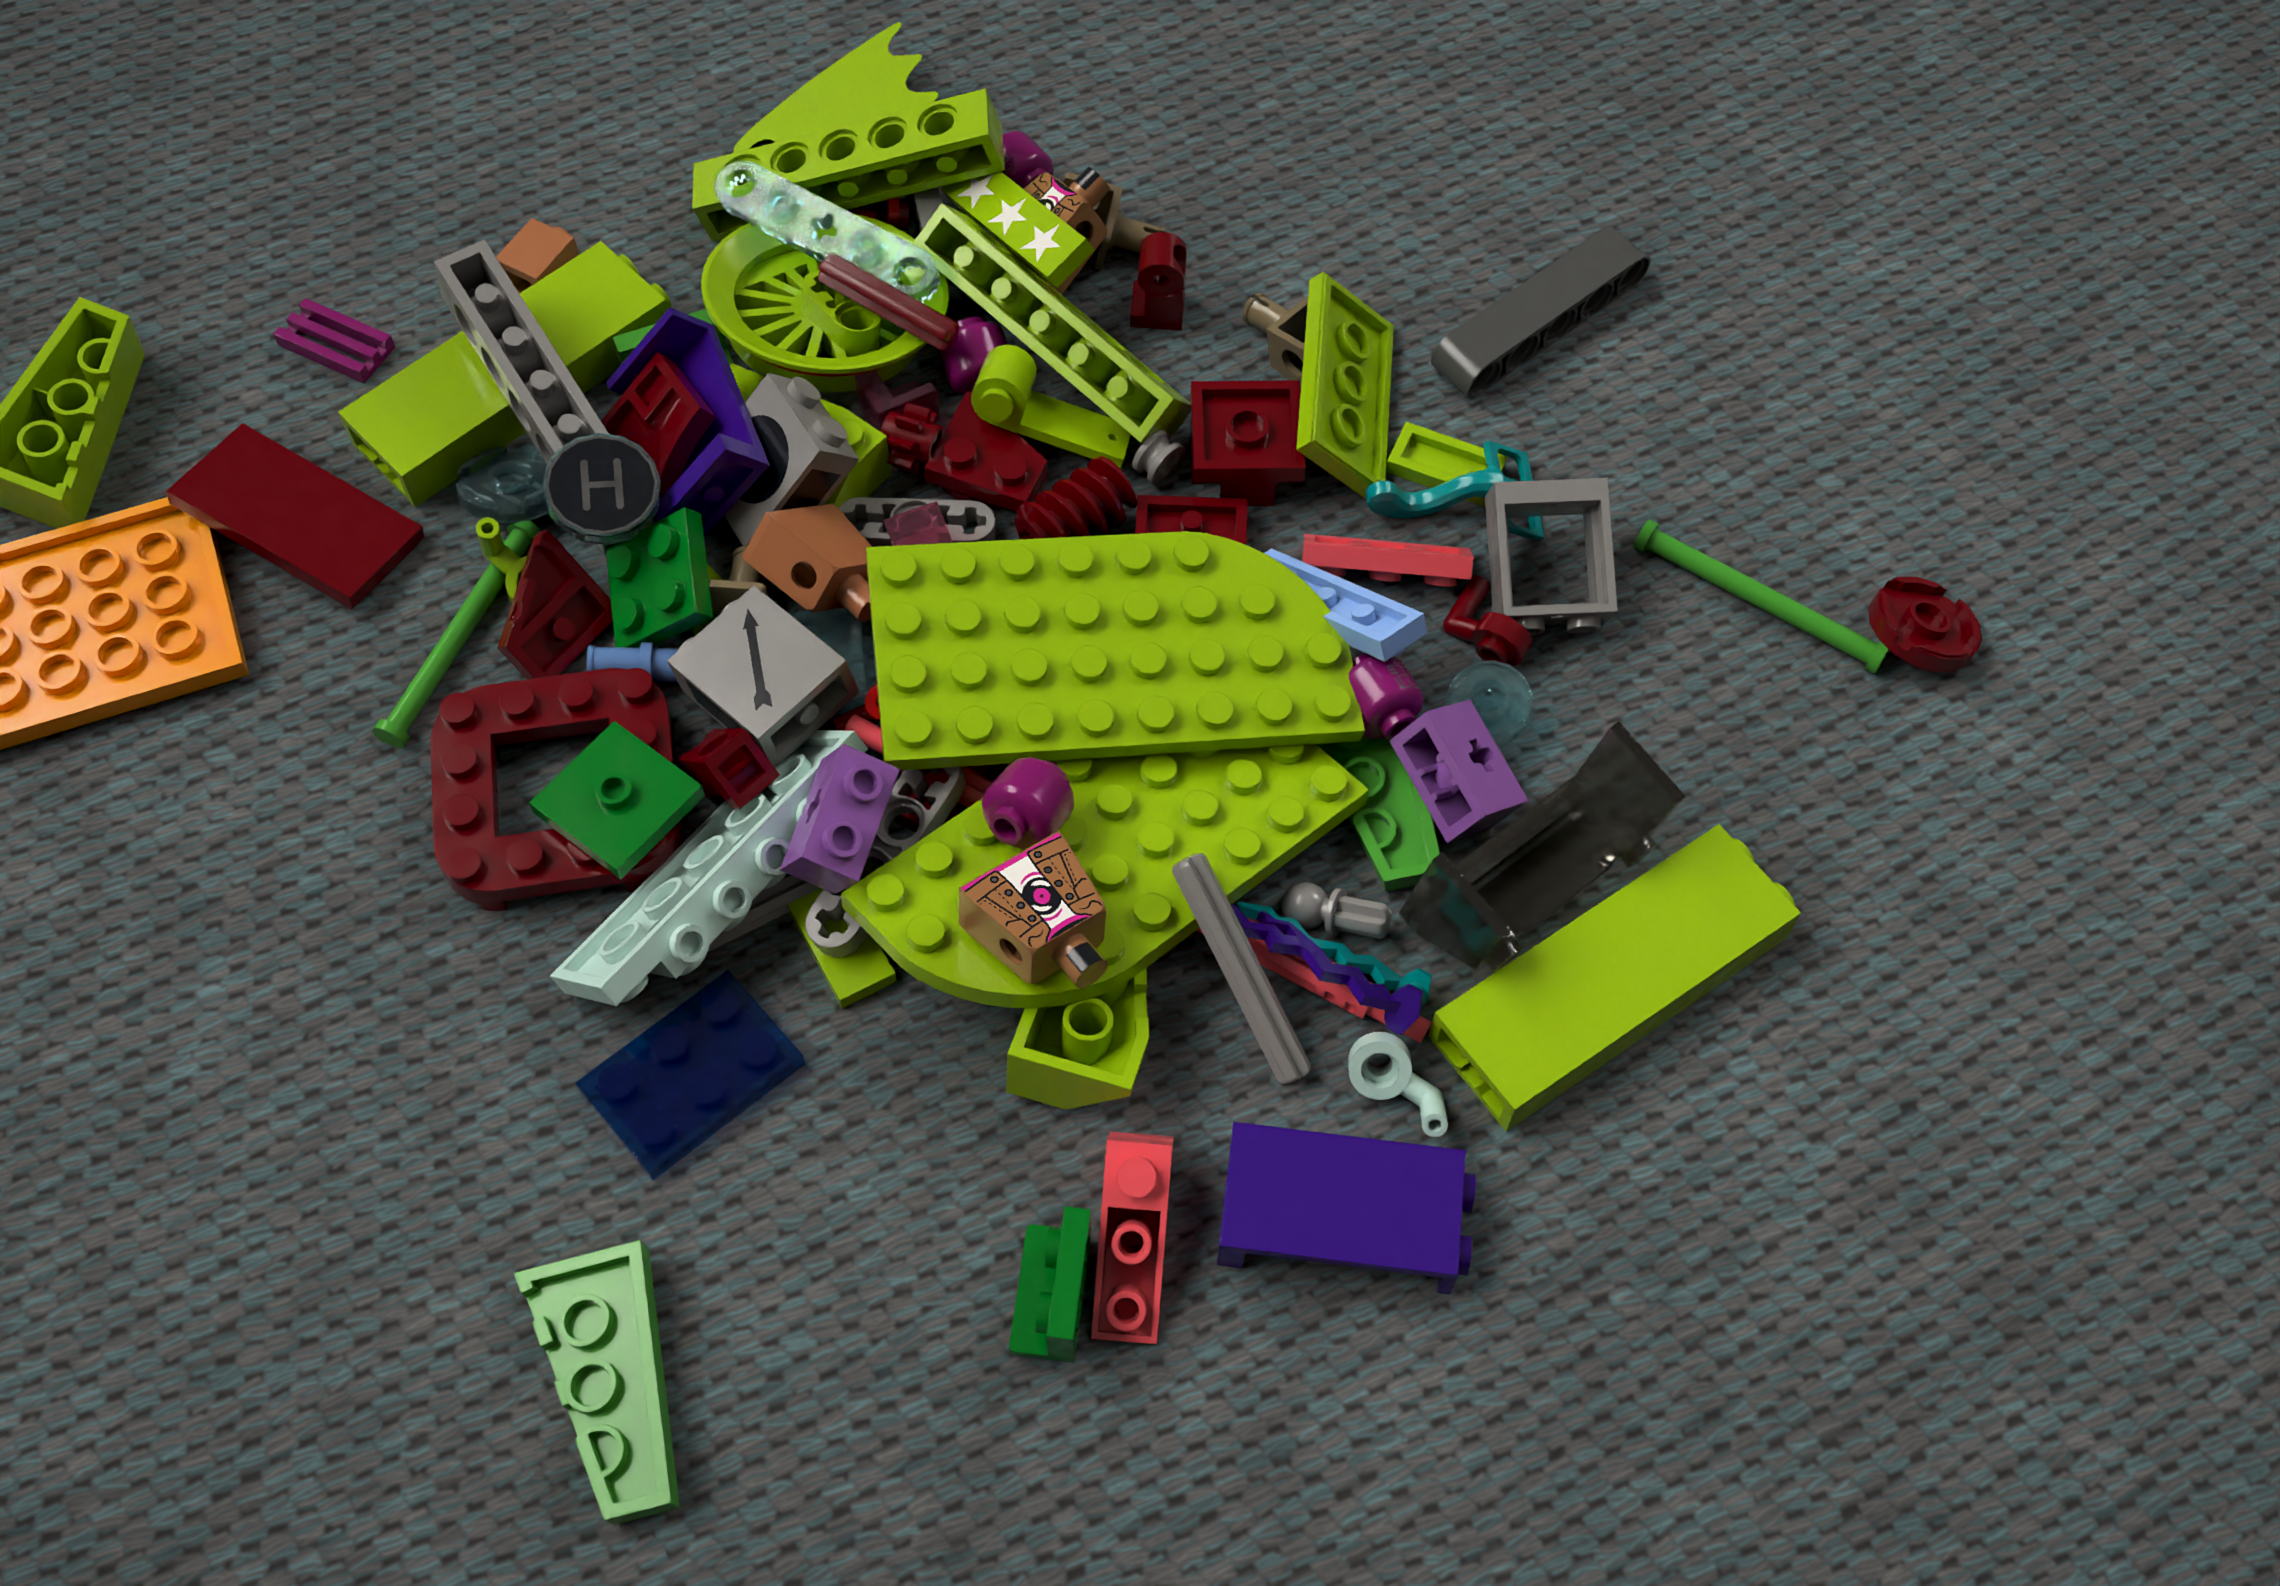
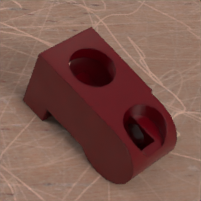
M1155 232L1147 235L1142 240L1137 280H1134L1130 327L1182 331L1187 248L1185 242L1175 234Z
M745 728L713 729L706 734L705 739L698 746L676 759L677 767L703 786L705 798L709 799L713 795L723 796L732 809L744 807L780 776Z

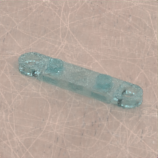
M742 160L730 163L717 175L714 191L724 210L730 212L732 216H737L749 222L751 226L820 262L825 261L829 254H837L924 303L923 300L925 299L930 300L933 292H937V286L940 284V274L934 259L925 250L753 162ZM743 179L746 181L751 179L755 183L752 191L743 197L731 196L730 190L733 191L734 189L732 185H738L736 181L739 180L742 183ZM832 225L834 226L837 233L833 237L824 235L819 239L816 233L819 228L828 230ZM911 266H914V268L919 266L920 269H925V274L918 283L910 286L899 283L900 272L904 273L905 268L908 267L909 270Z

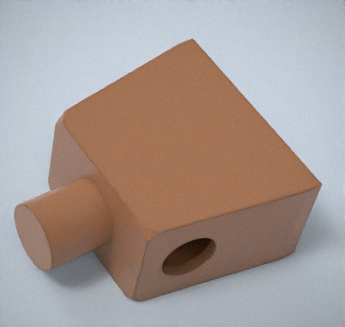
M832 503L766 512L745 549L742 558L808 611L816 613L845 607L860 622L871 618L866 547L872 546L840 509Z

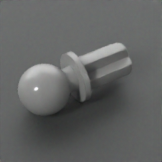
M1301 882L1291 886L1285 892L1281 903L1283 916L1296 919L1304 930L1314 929L1325 922L1327 935L1334 937L1338 936L1340 931L1381 939L1387 935L1392 918V911L1384 903L1348 897L1346 890L1336 888L1330 898H1328L1321 887L1310 882Z

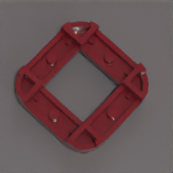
M608 668L491 684L473 688L464 693H452L441 701L439 715L433 725L430 741L433 846L437 863L448 884L456 893L466 900L480 904L484 910L506 911L508 900L625 884L628 893L634 892L684 842V831L680 820L620 880L555 829L500 836L496 757L500 756V746L602 732L613 721H616L676 766L673 740L675 729L663 692L652 681L651 675L646 670L641 668Z

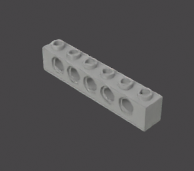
M485 239L434 261L442 299L548 467H550L560 451L577 440L598 435L611 437ZM652 506L642 519L627 529L606 534L590 532L602 553L606 555V549L652 525Z

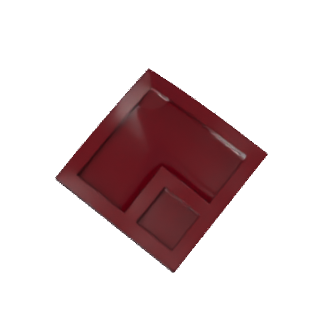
M658 351L601 422L611 437L621 438L638 447L652 462L658 481L655 501L652 504L655 506L679 479L692 451L716 416L675 362Z

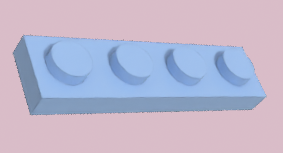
M1272 548L1265 552V554L1293 571L1314 590L1331 611L1323 617L1345 642L1355 649L1385 662L1391 657L1402 653L1406 647L1428 633L1424 613Z

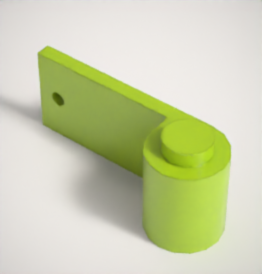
M1007 344L997 346L989 351L971 393L973 409L982 420L1091 459L1103 456L1112 460L1121 469L1131 436L1128 431L1111 417L1032 391L1037 367L1034 359L1027 351L1018 346Z

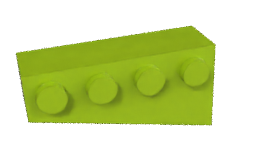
M79 297L0 404V507L57 529L85 520L145 356L129 315Z

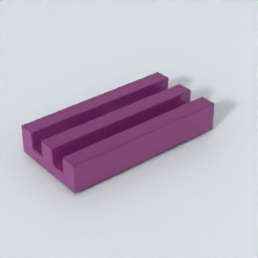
M304 298L299 304L302 311L299 315L292 312L286 318L289 327L287 329L278 327L273 333L278 346L364 384L396 347L391 335L307 298ZM303 332L328 343L329 346L346 351L366 361L364 364L299 335Z

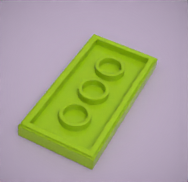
M1322 272L1309 280L1296 450L1366 499L1365 492L1368 486L1378 481H1386L1394 326L1332 277Z

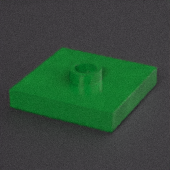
M613 721L529 802V805L536 816L621 880L705 796L703 786L616 721Z

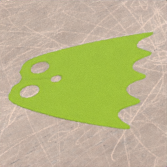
M898 22L855 48L804 84L756 123L737 142L733 153L751 149L753 145L763 140L778 142L934 102L939 97V93L936 91L914 92L907 88V78L921 61L922 55H892L889 52L888 45L902 26V23Z

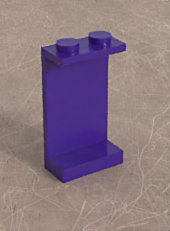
M669 307L606 383L609 390L623 394L659 351L675 362L716 416L692 451L679 479L652 508L657 521L684 507L701 513L705 537L770 464L714 326Z
M1233 1122L1217 1265L1243 1268L1244 1255L1248 1253L1438 1277L1437 1293L1450 1295L1458 1275L1468 1276L1471 1262L1472 1237L1461 1235L1462 1212L1472 1213L1476 1176L1475 1174L1465 1173L1466 1150Z

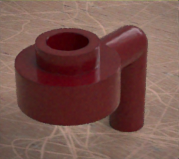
M1474 575L1444 619L1443 630L1449 636L1474 643L1478 656L1494 667L1517 666L1522 662L1532 646L1533 639L1524 626L1501 613L1487 612L1480 621L1472 619L1491 589V585L1486 579Z

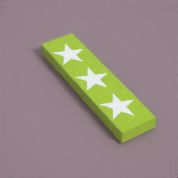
M1002 172L945 185L941 188L942 192L952 203L1056 288L1095 250L1084 236Z

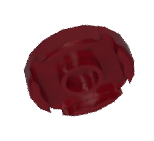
M1895 577L1878 590L1868 607L1869 622L1878 639L1895 656L1917 668L1935 673L1955 672L1969 663L1982 642L1980 624L1970 607L1960 599L1954 604L1950 599L1943 596L1947 589L1930 580L1919 577Z

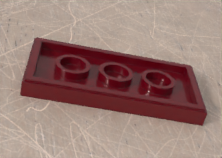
M244 423L237 427L166 490L169 504L350 609H353L424 538L423 526Z

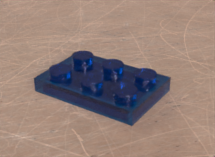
M727 970L575 1084L579 1092L653 1181L806 1063L802 1053L732 973Z

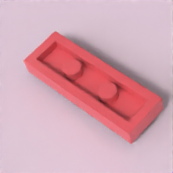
M1304 534L1302 562L1337 577L1345 576L1346 569L1367 570L1368 578L1388 582L1401 581L1402 574L1424 575V583L1445 587L1456 586L1457 579L1471 580L1474 560L1470 548Z

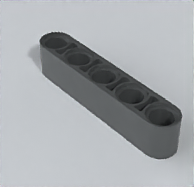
M1607 226L1449 333L1433 352L1431 365L1467 397L1474 399L1480 395L1476 392L1481 388L1483 391H1486L1516 370V363L1519 362L1523 365L1554 343L1553 337L1562 338L1592 317L1588 314L1593 310L1597 313L1627 292L1626 286L1635 287L1647 273L1651 259L1612 226Z

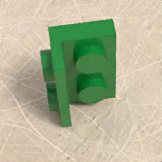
M1064 1206L1061 1228L1031 1224L1026 1228L1009 1341V1350L1012 1355L1075 1363L1092 1237L1091 1209Z

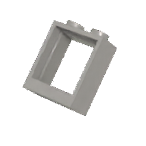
M1608 478L1494 482L1485 496L1493 612L1504 614L1516 620L1527 629L1530 635L1544 632L1545 625L1566 624L1567 632L1587 633L1600 630L1601 623H1606L1618 612ZM1583 515L1590 603L1513 606L1507 518Z

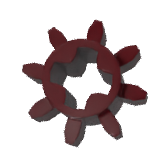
M906 402L903 414L891 411L886 416L880 431L887 436L890 453L887 463L894 465L895 468L918 475L922 463L927 464L946 430L944 426L935 424L938 414L931 412L929 408Z

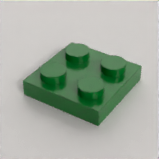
M684 507L606 549L615 647L640 648L641 642H653L656 646L713 618L701 513Z

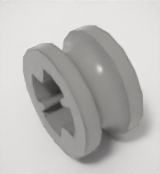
M1159 430L1147 438L1140 446L1132 461V467L1138 473L1147 472V480L1152 485H1159L1178 468L1185 455V448L1179 442L1170 444V435L1164 430Z

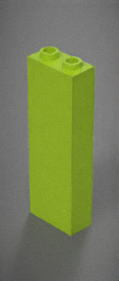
M599 241L520 293V296L582 393H585L612 375L620 367L613 336L656 324L668 308H672L668 295L658 284L653 283L650 285L639 275L636 267L626 255L620 254L617 256L602 241ZM463 331L338 411L351 443L414 507H417L526 433V430Z
M1718 824L1436 1011L1428 1037L1507 1132L1787 939L1801 912L1796 908L1794 900L1786 888L1779 883L1772 882L1754 862L1747 846L1740 840L1732 838Z

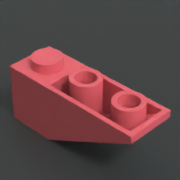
M1113 1131L1109 1133L1106 1143L1091 1339L1157 1344L1173 1136Z

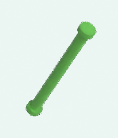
M527 519L510 522L507 526L509 535L504 544L521 558L529 545L532 544L533 538L541 530ZM491 562L388 718L379 719L372 729L373 734L380 741L403 749L409 741L410 736L407 731L505 583L506 575Z
M1651 519L1641 529L1633 546L1635 550L1644 554L1648 549L1866 663L1864 669L1873 674L1877 672L1889 652V649L1881 641L1878 644L1658 530L1660 524Z

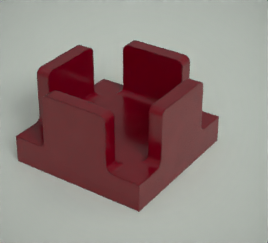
M1300 380L1191 381V483L1217 482L1220 483L1219 498L1248 499L1247 506H1274L1276 484L1278 482H1304L1305 456L1296 450L1301 394Z

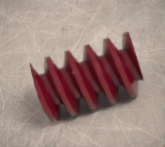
M1103 456L1095 457L1087 464V468L1074 470L1070 475V479H1060L1052 487V491L1043 490L1036 496L1035 502L1031 501L1021 504L1017 509V516L1014 518L1015 527L1020 539L1090 536L1087 527L1097 536L1106 535L1109 530L1105 516L1113 524L1121 525L1126 520L1122 505L1135 509L1138 502L1135 492L1122 470L1108 458Z

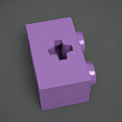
M1471 700L1426 711L1389 740L1446 843L1495 826L1529 801Z
M843 744L821 759L806 798V805L797 822L780 871L834 894L859 882L900 769L846 744Z

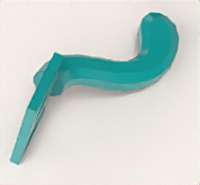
M1488 440L1483 444L1487 469L1467 473L1435 487L1417 492H1404L1390 481H1378L1368 486L1365 492L1367 506L1378 515L1404 519L1428 515L1471 497H1482L1485 499L1494 482L1517 481L1502 474L1497 453L1515 460L1518 466L1520 481H1533L1528 453ZM1540 516L1528 517L1530 529L1515 525L1510 517L1507 518L1508 533L1531 540L1544 539Z

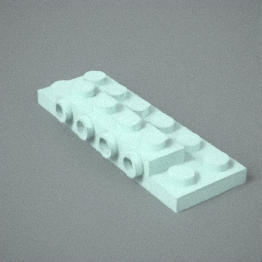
M817 730L775 768L780 776L744 807L732 809L725 800L673 852L666 862L654 871L550 975L551 979L565 994L617 1006L619 1003L631 1000L645 988L649 980L647 976L649 973L677 979L679 976L693 971L703 962L709 950V945L721 932L731 930L747 916L752 900L763 889L773 887L787 875V873L780 871V867L799 817L806 805V798L821 759L843 744L863 753L868 750V747L855 731Z

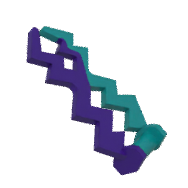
M1237 902L1236 906L1230 904L1247 938L1264 940L1269 951L1272 953L1296 955L1303 958L1319 981L1347 985L1360 1005L1385 1010L1384 1019L1387 1029L1402 1035L1419 1018L1421 1007L1429 999L1432 974L1416 968L1401 977L1373 955H1354L1343 943L1312 938L1296 919L1279 917L1272 907ZM1247 918L1260 921L1261 923L1250 922ZM1329 958H1333L1337 964H1333ZM1364 974H1370L1376 984H1370ZM1388 990H1395V992L1391 995Z

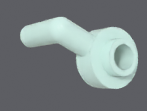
M1372 1032L1362 1036L1353 1044L1348 1056V1070L1350 1081L1359 1093L1375 1100H1386L1401 1094L1420 1107L1422 1129L1425 1134L1430 1137H1439L1447 1131L1448 1122L1442 1092L1412 1072L1410 1052L1400 1038L1387 1032ZM1376 1053H1384L1391 1058L1389 1064L1381 1068L1370 1065L1368 1059Z

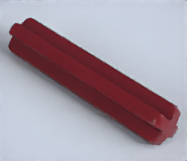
M829 254L825 261H821L818 267L820 270L818 279L824 285L940 351H948L958 340L960 326L956 321L837 254Z

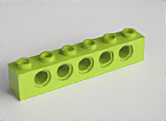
M985 88L693 163L692 209L712 242L722 241L730 233L745 224L778 213L797 210L844 211L1005 171L1002 124Z
M943 203L939 205L911 247L1140 443H1144L1147 438L1159 430L1167 432L1171 439L1191 413V403L968 215Z

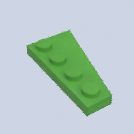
M1362 737L1360 741L1317 744L1369 789L1366 804L1347 819L1385 892L1445 880L1432 816L1390 741L1386 738L1372 740Z
M641 1240L514 1273L520 1292L527 1298L535 1321L532 1322L539 1344L546 1350L556 1377L554 1384L562 1406L568 1409L577 1434L575 1442L604 1520L616 1525L680 1508L649 1247Z

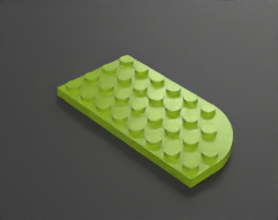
M1181 531L866 547V566L883 761L900 770L1010 764L1019 758L1028 757L1045 761L1356 742L1361 740L1365 732L1361 708L1349 680V672L1353 667L1349 645L1323 617L1331 611L1314 590L1293 571L1269 555L1240 542L1208 533Z
M1317 744L1049 761L1066 774L1074 794V808L1071 815L1058 831L1065 837L1106 908L1104 940L1095 949L1107 961L1108 966L1104 974L1096 982L1082 989L1077 988L1062 969L1036 984L1026 983L959 925V887L1024 851L1023 849L1003 843L994 836L983 816V798L842 892V908L902 969L917 980L944 993L980 1004L1007 1008H1043L1085 1001L1108 993L1125 984L1200 928L1172 873V867L1177 862L1192 854L1203 853L1206 855L1229 903L1232 904L1363 807L1367 802L1369 789Z

